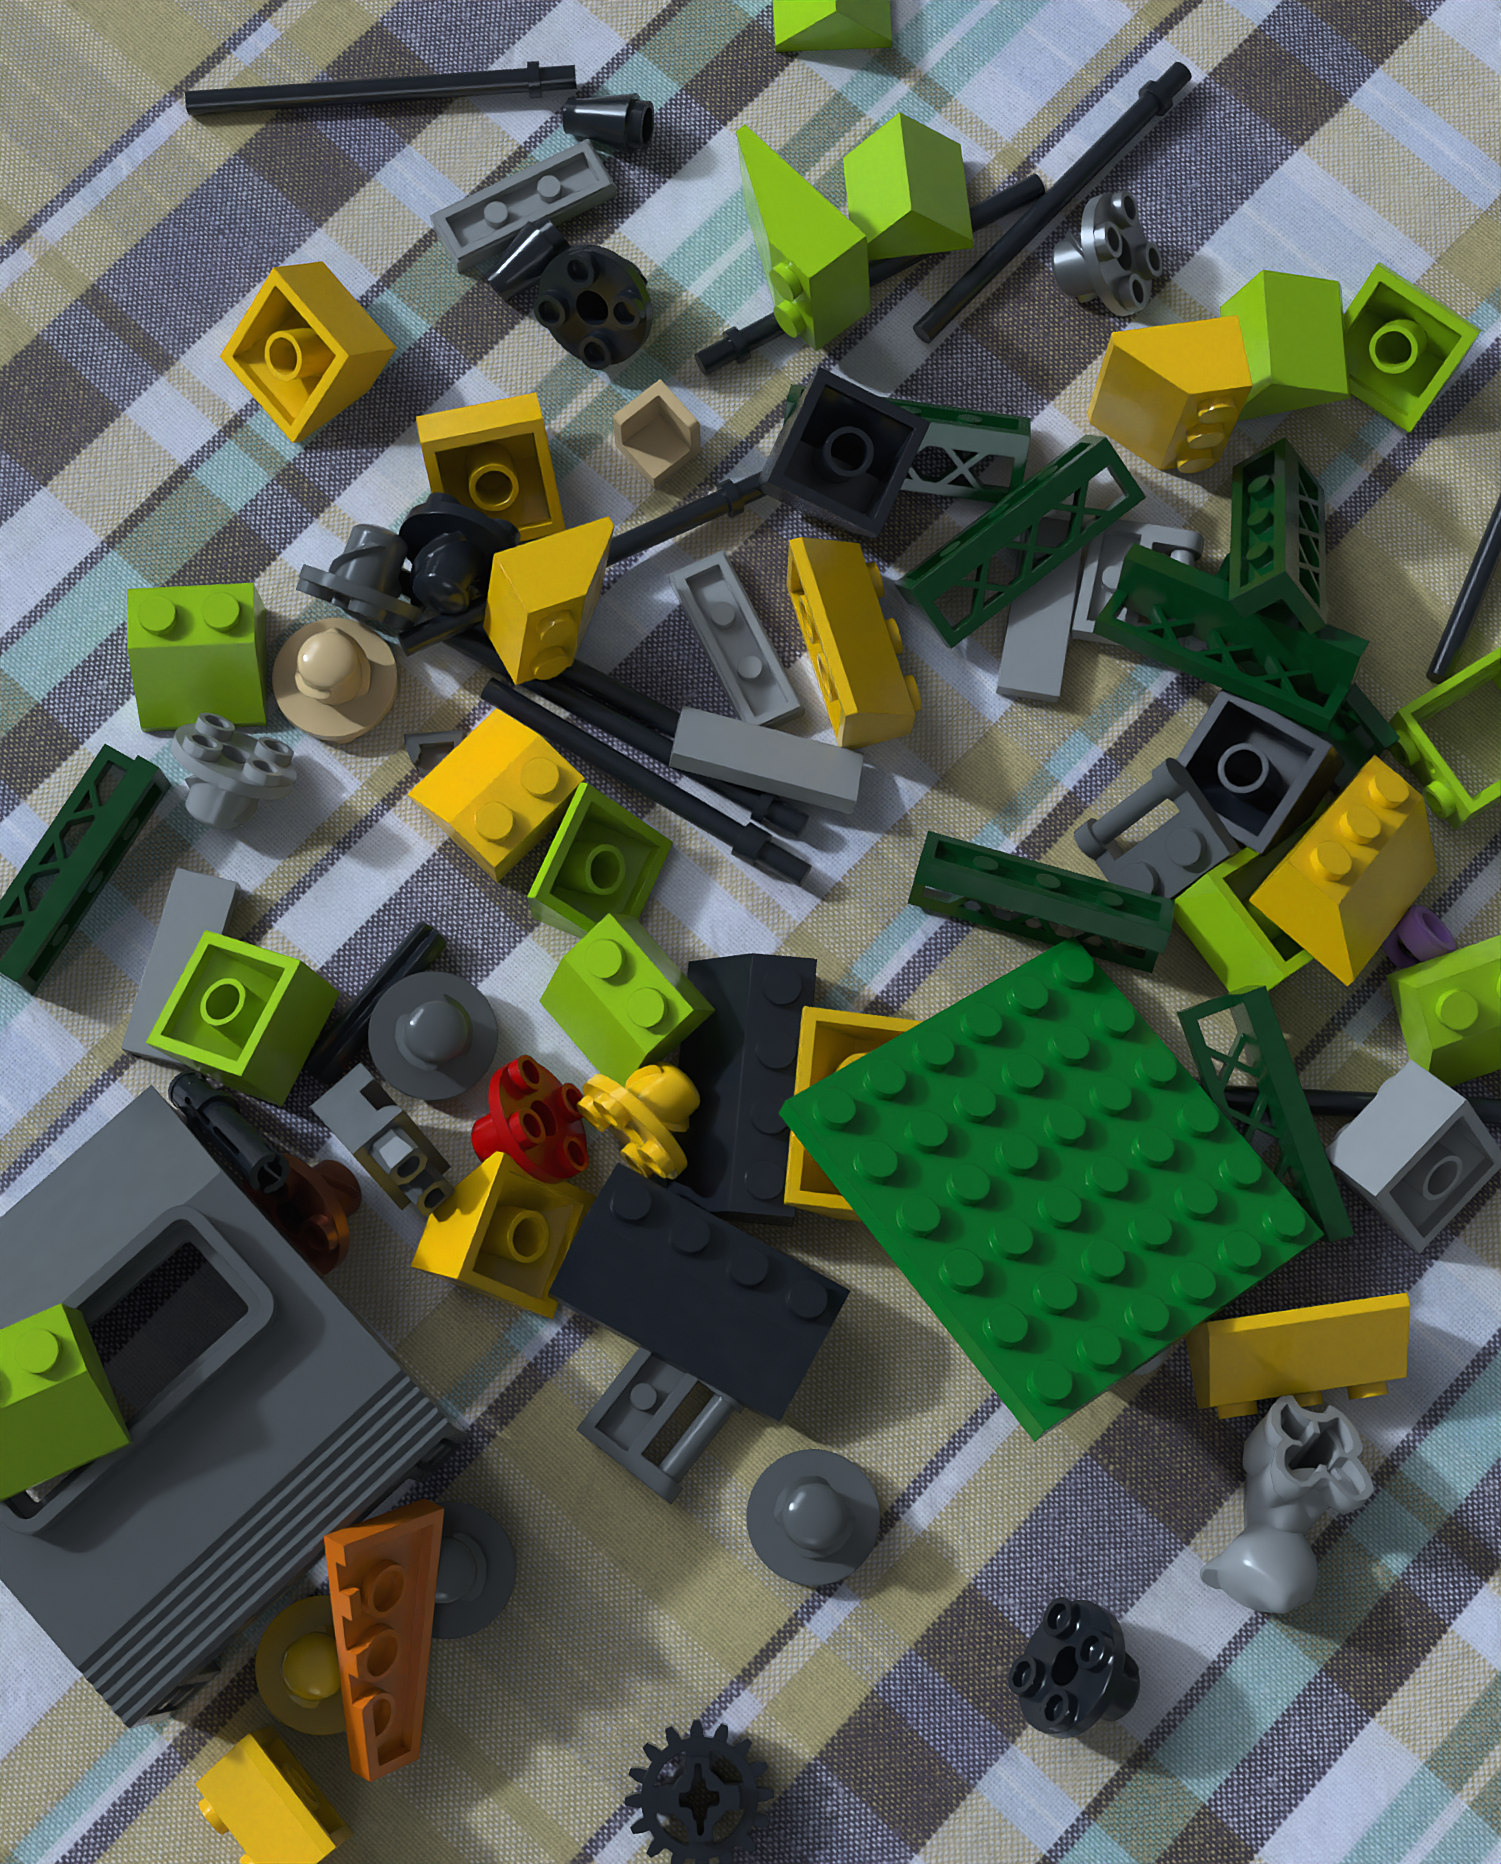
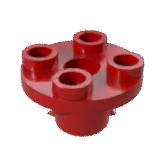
M521 1055L500 1067L493 1074L489 1084L488 1100L490 1113L476 1120L471 1130L472 1146L478 1159L483 1163L496 1151L506 1153L527 1174L547 1184H560L585 1171L589 1166L586 1133L582 1122L584 1117L576 1106L583 1098L582 1093L572 1083L562 1085L548 1069L537 1063L529 1055Z

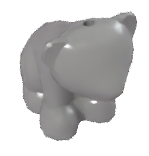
M1293 1395L1279 1397L1268 1413L1258 1422L1244 1443L1242 1462L1243 1468L1246 1471L1243 1502L1244 1530L1220 1555L1211 1559L1200 1570L1201 1580L1214 1589H1222L1229 1597L1244 1607L1258 1612L1287 1613L1293 1608L1306 1604L1314 1597L1319 1579L1318 1562L1305 1538L1306 1534L1317 1519L1329 1508L1345 1515L1362 1507L1375 1491L1371 1476L1358 1459L1362 1454L1363 1444L1356 1427L1344 1413L1331 1405L1323 1413L1311 1412L1301 1408Z

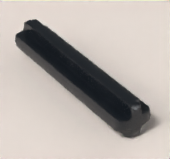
M419 922L415 925L311 1049L304 1063V1067L309 1073L325 1084H330L336 1079L367 1042L370 1019L375 1006L383 994L401 979L416 973L425 972L444 950L446 941L436 929L424 922Z

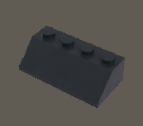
M749 953L695 960L688 963L687 978L712 1005L715 1011L680 1045L678 1068L696 1086L700 1095V1105L689 1116V1128L685 1132L672 1133V1136L685 1154L688 1165L676 1179L667 1178V1189L724 1221L793 1227L796 1207L784 1204L791 1129L778 1113L785 1101L794 1096L802 1008L804 1006L813 1007L817 959Z
M618 1162L586 1214L547 1296L633 1345L651 1352V1355L683 1373H689L727 1394L740 1405L779 1425L838 1317L850 1290Z

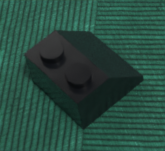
M818 367L781 429L754 489L862 542L876 538L884 527L931 422Z
M1224 689L1220 690L1176 758L1188 771L1232 838L1264 857L1312 816L1345 765L1335 747L1329 742L1269 708Z

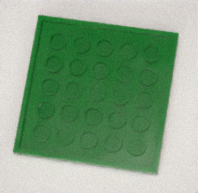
M1074 935L787 1099L778 1113L1034 1442L1306 1252L1325 1235Z

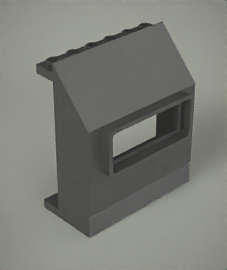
M152 1084L0 1217V1329L62 1303L81 1311L89 1330L187 1242H192L248 1305L247 1314L125 1423L132 1444L74 1469L39 1502H35L26 1491L0 1502V1580L76 1669L93 1685L95 1691L111 1706L113 1712L121 1718L123 1724L129 1729L172 1718L222 1671L214 1659L326 1556L324 1535L362 1522L408 1478L424 1483L472 1438L458 1420L445 1411L189 1127L187 1120L182 1114L173 1108Z

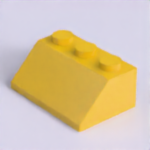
M1238 315L1112 332L1087 411L1089 423L1158 470L1178 468L1182 473H1196L1213 466L1214 463L1219 462L1253 386Z
M807 537L789 540L787 588L838 747L856 750L911 734L916 715L915 712L922 710L921 698L913 675L903 676L896 655L903 653L902 640L895 619L892 617L884 620L878 599L883 598L885 593L876 562H865L860 543Z
M1374 755L1335 794L1249 899L1254 906L1346 986H1349L1356 979L1437 872L1424 797L1398 773Z
M804 1006L802 1008L794 1095L923 1021ZM791 1130L784 1204L834 1219L863 1222Z
M1408 1292L1218 1320L1200 1325L1185 1336L1198 1409L1217 1407L1220 1420L1259 1414L1257 1400L1293 1395L1300 1407L1324 1404L1323 1390L1346 1387L1349 1400L1389 1394L1386 1381L1407 1377L1410 1323Z

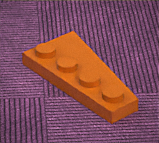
M425 1498L324 1535L351 1772L369 1782L418 1760L420 1755L444 1507Z

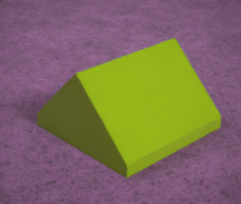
M772 0L775 52L892 48L890 0Z
M899 112L843 157L849 220L867 236L868 260L974 248L961 144Z
M1379 262L1344 313L1350 393L1410 433L1459 369L1482 330Z
M1262 270L1220 306V317L1234 315L1239 317L1253 384L1237 422L1351 399L1342 288L1339 281Z
M580 782L527 896L533 919L580 939L609 912L633 915L639 920L673 845V841L590 784Z

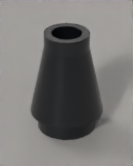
M638 93L583 99L569 97L563 111V129L566 134L578 135L627 154H632L635 149L647 150L651 143L655 119L654 106L651 101L641 100Z
M543 216L535 224L528 221L494 266L483 276L507 304L516 295L539 284L546 266L556 256L571 248V246L546 216Z

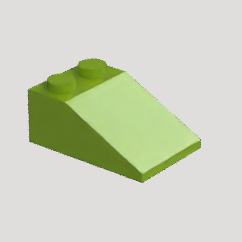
M744 125L736 131L745 209L773 300L774 316L781 328L789 336L796 338L799 335L811 348L818 351L871 310L867 236L748 126Z
M1323 799L1312 816L1265 857L1246 847L1207 872L1174 900L1173 918L1229 992L1245 986L1266 985L1269 992L1315 959L1254 906L1249 899L1326 807L1327 804Z

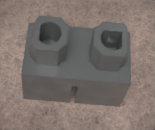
M361 1063L310 1106L401 1210L412 1202L424 1216H427L453 1195L455 1189L443 1176L451 1168L449 1163L404 1109L393 1101Z

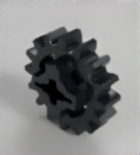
M693 1719L690 1736L684 1738L680 1736L678 1730L673 1725L666 1727L665 1733L668 1745L663 1749L648 1741L643 1746V1750L651 1761L648 1768L632 1766L628 1774L635 1781L642 1784V1789L625 1796L626 1806L641 1808L643 1816L639 1817L631 1825L632 1833L640 1834L650 1831L654 1837L649 1844L646 1854L652 1858L665 1848L672 1852L670 1864H683L686 1858L695 1859V1864H709V1859L717 1856L721 1864H734L731 1849L739 1845L742 1849L753 1853L757 1845L748 1832L751 1826L769 1828L770 1818L765 1813L757 1810L758 1802L773 1799L774 1790L767 1786H757L755 1778L761 1776L768 1769V1765L765 1760L748 1763L745 1756L750 1750L752 1741L745 1737L734 1746L726 1742L728 1738V1724L723 1722L716 1729L714 1736L704 1735V1728L700 1719ZM710 1750L729 1759L740 1772L743 1781L725 1780L711 1767ZM686 1752V1769L673 1783L655 1785L657 1776L664 1765L676 1755ZM697 1763L701 1764L702 1778L705 1779L707 1790L718 1791L720 1796L719 1800L708 1803L707 1814H704L703 1829L698 1828L697 1815L694 1814L692 1803L681 1802L680 1793H686L691 1790L692 1781L696 1775L695 1764ZM744 1808L741 1819L734 1829L723 1838L714 1841L713 1826L724 1813ZM657 1813H673L688 1828L689 1843L676 1838L668 1832L660 1822Z

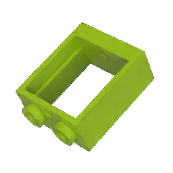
M1501 647L1397 710L1388 722L1400 737L1390 750V753L1402 767H1410L1424 787L1422 789L1423 797L1430 810L1438 818H1446L1454 831L1501 802V779L1475 796L1470 797L1419 725L1491 680L1494 681L1501 691Z

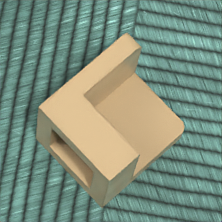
M661 379L613 416L615 446L654 489L701 453L700 424L698 420Z

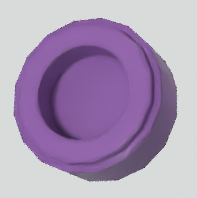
M1412 905L1383 942L1386 955L1391 962L1401 969L1456 951L1455 940L1446 925L1431 910L1419 905ZM1399 939L1402 940L1416 958L1409 956L1399 946Z

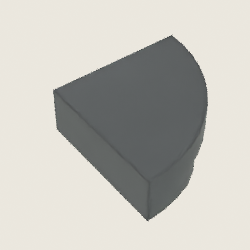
M466 730L404 734V742L411 762L414 763L425 778L467 737Z

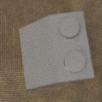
M1410 1060L1397 1075L1390 1077L1382 1084L1376 1097L1352 1122L1344 1125L1336 1133L1332 1143L1325 1150L1330 1166L1343 1183L1419 1254L1501 1168V1149L1467 1099L1413 1060Z

